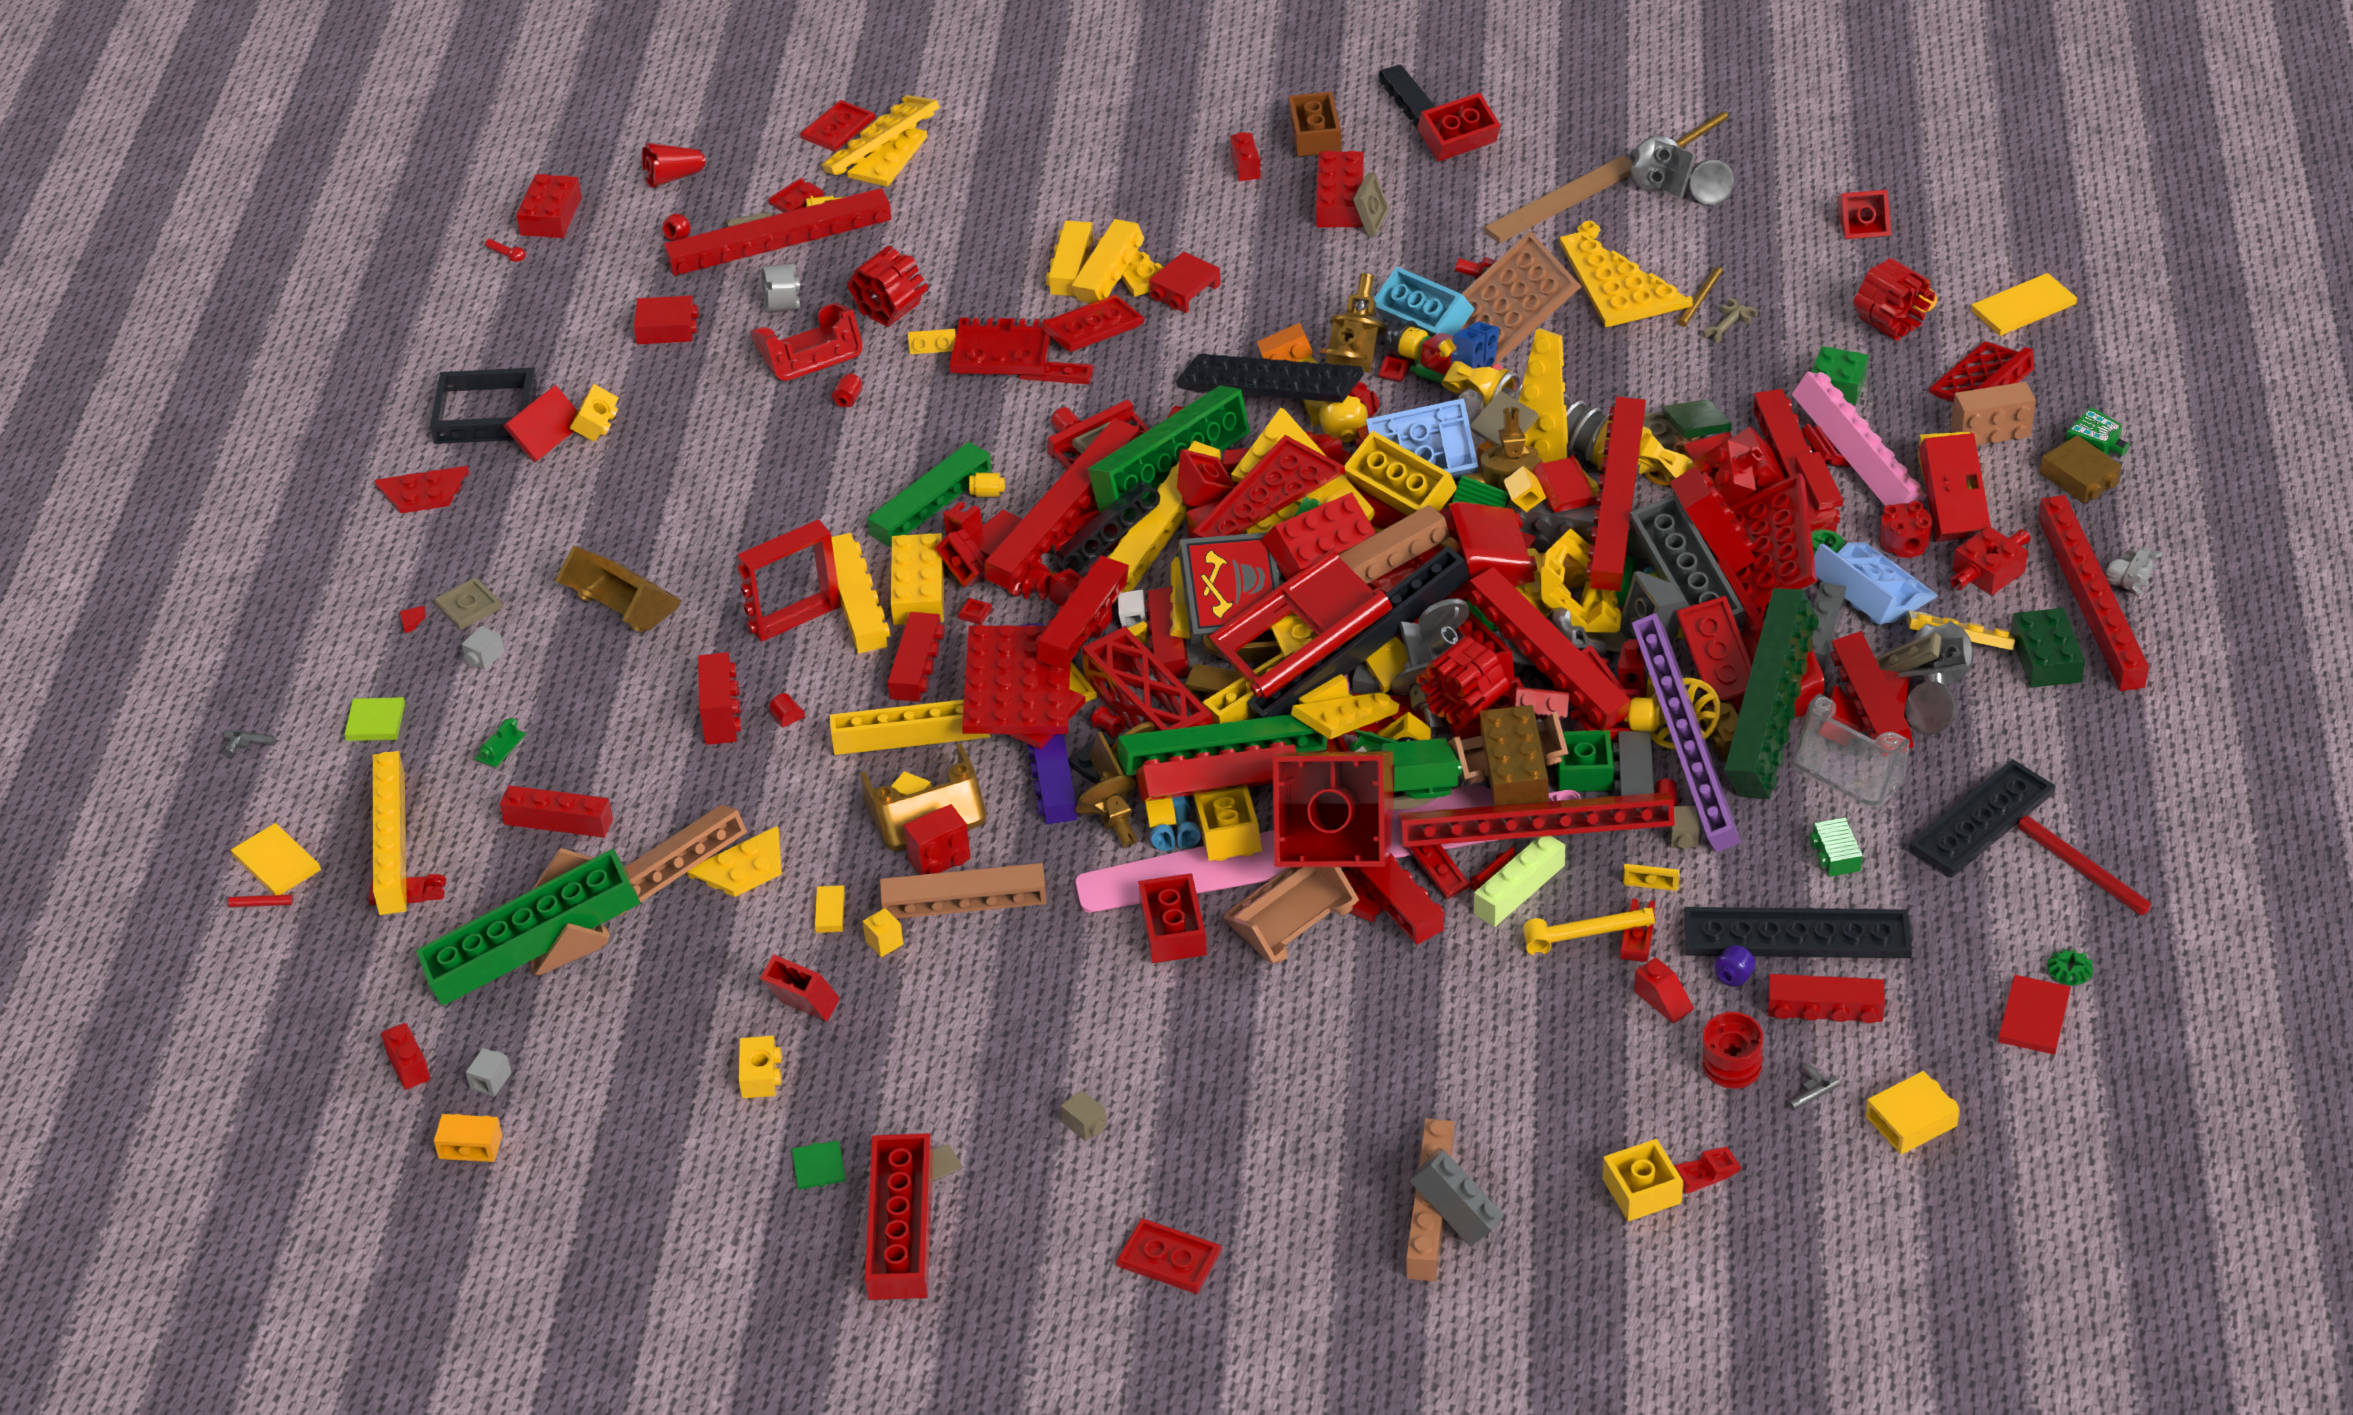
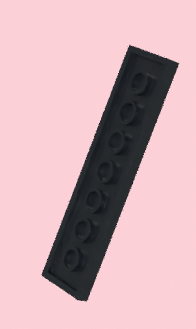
M1202 353L1194 358L1176 380L1178 388L1184 390L1210 392L1218 386L1241 389L1243 395L1343 403L1363 377L1364 372L1361 366Z
M1684 907L1686 956H1720L1726 948L1733 945L1742 946L1749 950L1753 956L1911 958L1912 956L1908 909Z

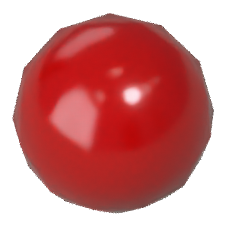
M674 213L666 217L662 230L670 241L687 238L691 231V225L684 215Z

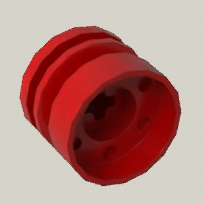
M1725 1012L1716 1015L1708 1021L1703 1030L1702 1068L1706 1077L1714 1084L1733 1089L1747 1087L1755 1082L1762 1072L1763 1031L1760 1024L1751 1016L1741 1012Z

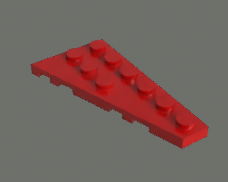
M1284 435L1195 528L1193 538L1238 535L1346 473L1345 466Z

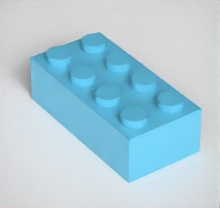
M1396 266L1374 297L1377 303L1376 311L1382 318L1390 322L1395 318H1402L1406 322L1415 321L1419 329L1426 331L1432 337L1439 333L1454 335L1459 332L1475 310L1462 294Z

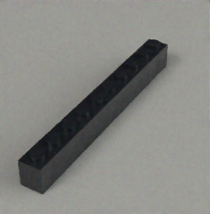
M1449 546L1444 548L1385 594L1393 609L1267 699H1264L1262 696L1257 698L1255 695L1249 699L1247 703L1253 718L1291 715L1293 705H1299L1300 697L1340 674L1343 676L1348 674L1401 632L1399 625L1401 621L1413 623L1420 618L1426 609L1443 600L1470 579L1465 560Z

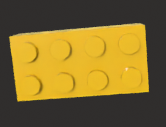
M1373 430L1345 465V474L1351 484L1407 516L1427 505H1430L1439 512L1457 490V486L1449 472Z
M942 533L892 536L891 609L893 625L906 624L910 612L940 614V620L944 622V561L934 549L943 540Z

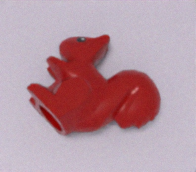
M1039 558L1034 568L1029 569L1021 583H1017L1011 591L1008 590L1011 597H1017L1024 593V599L1027 600L1033 591L1039 593L1040 599L1045 601L1050 593L1051 576L1053 574L1050 573L1044 564H1041V558Z

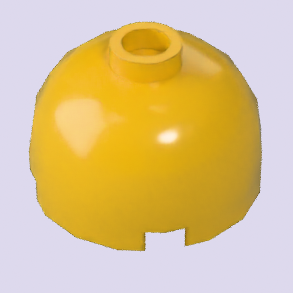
M1347 396L1343 403L1334 402L1328 406L1325 403L1319 411V420L1323 432L1331 437L1341 438L1342 443L1354 441L1355 438H1358L1357 428L1367 425V407L1357 397Z

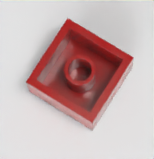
M952 804L904 824L908 861L919 875L942 873L954 866H961L971 859L967 823Z

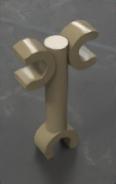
M1729 298L1728 306L1724 304L1721 306V312L1728 316L1716 327L1706 328L1704 330V338L1706 339L1710 335H1714V343H1719L1722 339V333L1737 319L1740 318L1743 323L1749 324L1751 316L1757 317L1758 310L1753 307H1745L1744 305L1738 306L1737 300Z

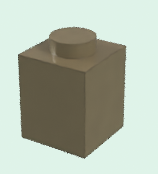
M1674 806L1675 826H1668L1671 848L1687 849L1698 847L1700 827L1696 806Z
M1080 1090L1061 1105L1062 1123L1084 1141H1087L1093 1135L1101 1134L1107 1125L1105 1108L1083 1090Z

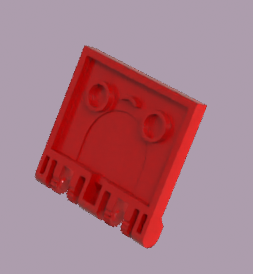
M960 317L949 365L950 373L962 375L968 373L983 375H1044L1051 336L1041 329L1040 319H1034L1033 326H1027L1026 318H1020L1019 325L1016 326L1015 318H998L997 326H994V318H988L986 325H981L979 318H973L971 325L970 317Z

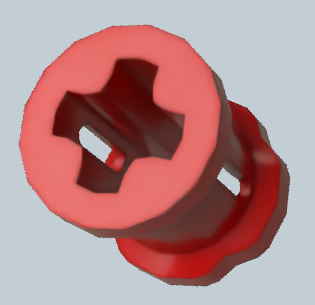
M1100 706L1096 709L1091 718L1092 726L1104 729L1113 738L1122 733L1126 725L1125 718L1113 715L1105 706Z

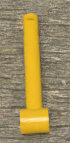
M1652 908L1548 926L1545 920L1535 918L1525 922L1523 933L1526 949L1529 954L1535 955V952L1546 954L1551 949V943L1633 927H1648L1655 924Z

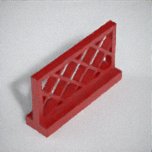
M1984 341L1931 386L1929 393L1954 402L1955 393L2019 383L2034 370L2033 349L2024 347L2018 352ZM1985 350L1992 352L1991 354L1982 355ZM2011 358L2008 361H2002V359ZM1994 360H1997V361H1998V362H1996V363L1985 364V362H1988V361H1994ZM1973 363H1980V364H1981V365H1977V366L1968 367L1969 364H1973ZM1997 370L1994 373H1988V371ZM1984 372V374L1971 376V374ZM1957 375H1967V377L1954 379ZM1983 382L1980 385H1974V383ZM1970 384L1968 387L1957 388L1960 385ZM1943 387H1953V389H1949V390H1942L1941 388H1943Z
M1127 399L1048 437L1047 454L1052 459L1056 458L1068 470L1081 454L1073 446L1074 438L1111 422L1114 418L1126 423L1132 421L1140 428L1139 436L1150 429L1133 411V404ZM1069 451L1077 453L1076 459L1066 458L1063 454Z

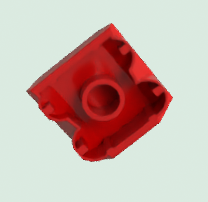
M1573 454L1570 458L1546 463L1540 461L1534 468L1533 472L1547 497L1546 505L1554 510L1555 513L1596 504L1597 496Z

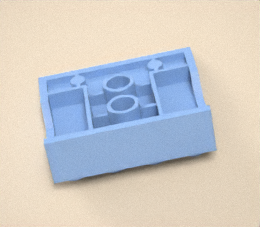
M1464 398L1366 419L1369 434L1373 430L1449 472L1454 482H1460L1461 474L1479 472Z
M1866 542L1847 543L1838 553H1835L1826 545L1820 544L1814 555L1817 581L1846 586L1845 598L1851 602V606L1869 615V619L1879 625L1895 623L1907 616L1908 610L1915 611L1938 596V594Z

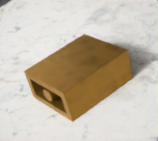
M2077 435L2042 456L2040 474L2084 504L2091 499H2097L2102 492L2109 488L2113 489L2118 485L2122 465Z

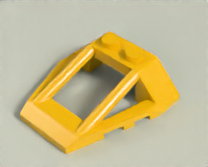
M1570 528L1543 554L1541 564L1542 600L1549 610L1562 607L1570 611L1572 626H1581L1585 632L1616 633L1620 630L1621 612L1619 608H1615L1614 602L1617 600V596L1614 591L1601 590L1603 600L1591 609L1599 589H1592L1589 585L1582 605H1579L1558 587L1564 581L1565 567L1562 564L1567 552L1586 569L1587 562H1593V560L1588 559L1590 544Z

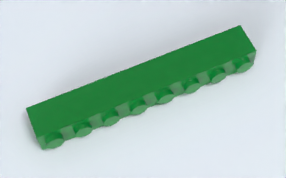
M1283 715L1118 736L1116 759L1126 775H1135L1136 770L1143 766V762L1159 759L1160 763L1169 762V758L1184 756L1186 760L1193 759L1194 755L1204 752H1210V756L1220 755V751L1235 749V753L1244 752V748L1260 745V749L1270 748V744L1285 742L1286 746L1295 745L1296 752L1326 750L1327 737L1296 717Z

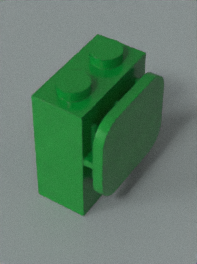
M1445 738L1382 743V751H1393L1394 791H1403L1409 798L1424 799L1448 796L1451 794V786H1458V776L1462 774L1461 761L1456 759L1453 748H1450Z

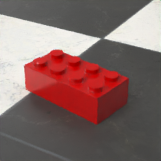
M1364 151L1319 152L1316 198L1317 228L1362 227V220L1353 199L1364 180Z
M1694 466L1670 481L1684 510L1719 561L1724 559L1728 561L1734 573L1756 561L1752 550L1756 549L1747 536L1748 534L1742 524L1737 521L1730 506H1727L1719 490L1714 487L1707 472L1701 474L1697 466Z
M1351 492L1275 525L1262 539L1288 581L1333 548L1340 555L1377 533Z

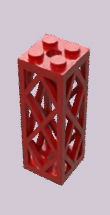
M1126 626L1082 647L1084 678L1095 690L1098 698L1116 716L1125 718V726L1129 730L1142 724L1138 716L1144 717L1146 722L1153 723L1155 731L1213 724L1211 712ZM1138 658H1140V659L1143 660V666H1142V664L1140 663V661H1139ZM1149 668L1157 681L1149 678ZM1106 681L1109 682L1110 693L1104 685ZM1127 685L1144 690L1145 704ZM1151 694L1168 712L1151 707ZM1175 696L1180 697V704ZM1186 705L1192 714L1190 717H1187Z

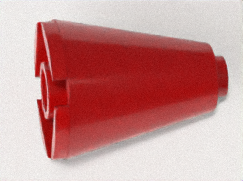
M645 143L646 147L642 148V170L647 171L648 177H644L650 188L701 172L706 164L705 156L699 149L656 143Z

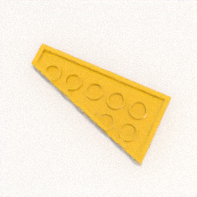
M1539 328L1535 331L1518 401L1538 413L1539 418L1524 434V445L1537 449V456L1546 463L1567 458L1568 429L1566 405H1564L1563 392H1565V382H1563L1562 366H1564L1562 335Z

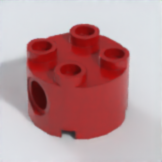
M1912 501L1910 503H1899L1884 507L1879 534L1880 545L1884 551L1889 554L1890 552L1895 553L1897 557L1913 558L1925 552V549L1930 545L1932 517L1923 508V504L1918 501Z

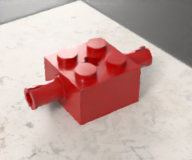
M1726 440L1694 460L1693 465L1697 466L1701 474L1707 472L1714 487L1719 490L1728 506L1756 491L1752 465L1763 460V456H1761L1763 453L1757 446L1749 449L1748 446Z
M1988 526L1955 549L1952 571L1957 574L1950 578L1952 587L1954 589L1957 587V590L1960 591L1966 585L1972 583L1992 596L2015 580L2026 570L2028 550L2022 546L2030 542L2029 533L2027 531L2024 532V529H2019L2015 534L2007 538Z

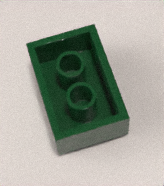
M2055 608L2013 613L2010 635H2013L2015 639L2014 647L2030 688L2082 682L2085 659L2065 609Z

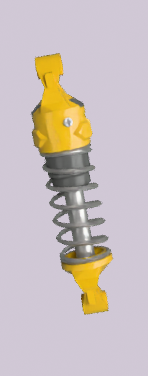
M1460 361L1452 363L1442 381V385L1454 393L1471 390L1479 401L1481 412L1500 391L1518 401L1522 388L1519 376L1513 373V371L1511 372L1506 368L1498 371L1491 367L1473 369ZM1563 394L1566 400L1569 454L1576 451L1585 455L1586 461L1590 460L1601 471L1602 458L1608 457V455H1604L1605 440H1610V438H1606L1607 424L1613 423V421H1608L1609 415H1603L1600 408L1587 409L1583 401H1577L1570 405L1569 397ZM1643 426L1637 476L1661 470L1665 474L1664 478L1670 483V481L1694 467L1693 461L1687 456L1664 449L1654 437L1652 429Z

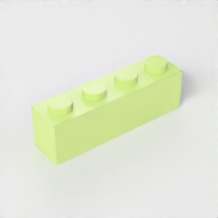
M1539 836L1474 892V914L1496 927L1565 866V844L1552 836Z

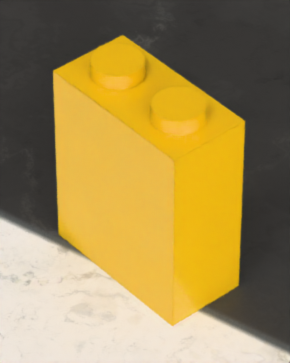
M1922 1071L1867 1099L1865 1117L1902 1155L1956 1127L1960 1108L1954 1099L1949 1098L1943 1092L1936 1080L1931 1079Z

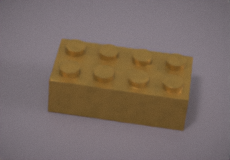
M1533 705L1480 711L1481 737L1494 806L1548 802V776Z

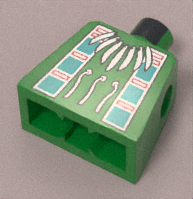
M2092 407L2067 431L2065 441L2067 442L2078 435L2106 455L2112 451L2124 456L2129 448V442L2120 439L2122 425Z

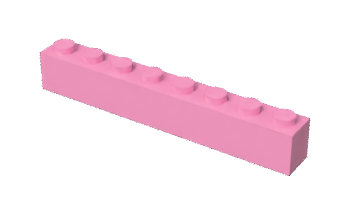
M1807 371L1792 393L1793 397L1814 422L1821 427L1824 434L1832 441L1834 446L1885 506L1910 503L1912 501L1922 503L1927 495L1920 488V483L1910 477L1907 473V468L1900 464L1894 458L1895 454L1882 444L1880 436L1871 431L1868 427V422L1855 412L1856 408L1843 398V393L1831 384V379L1822 372L1817 374Z

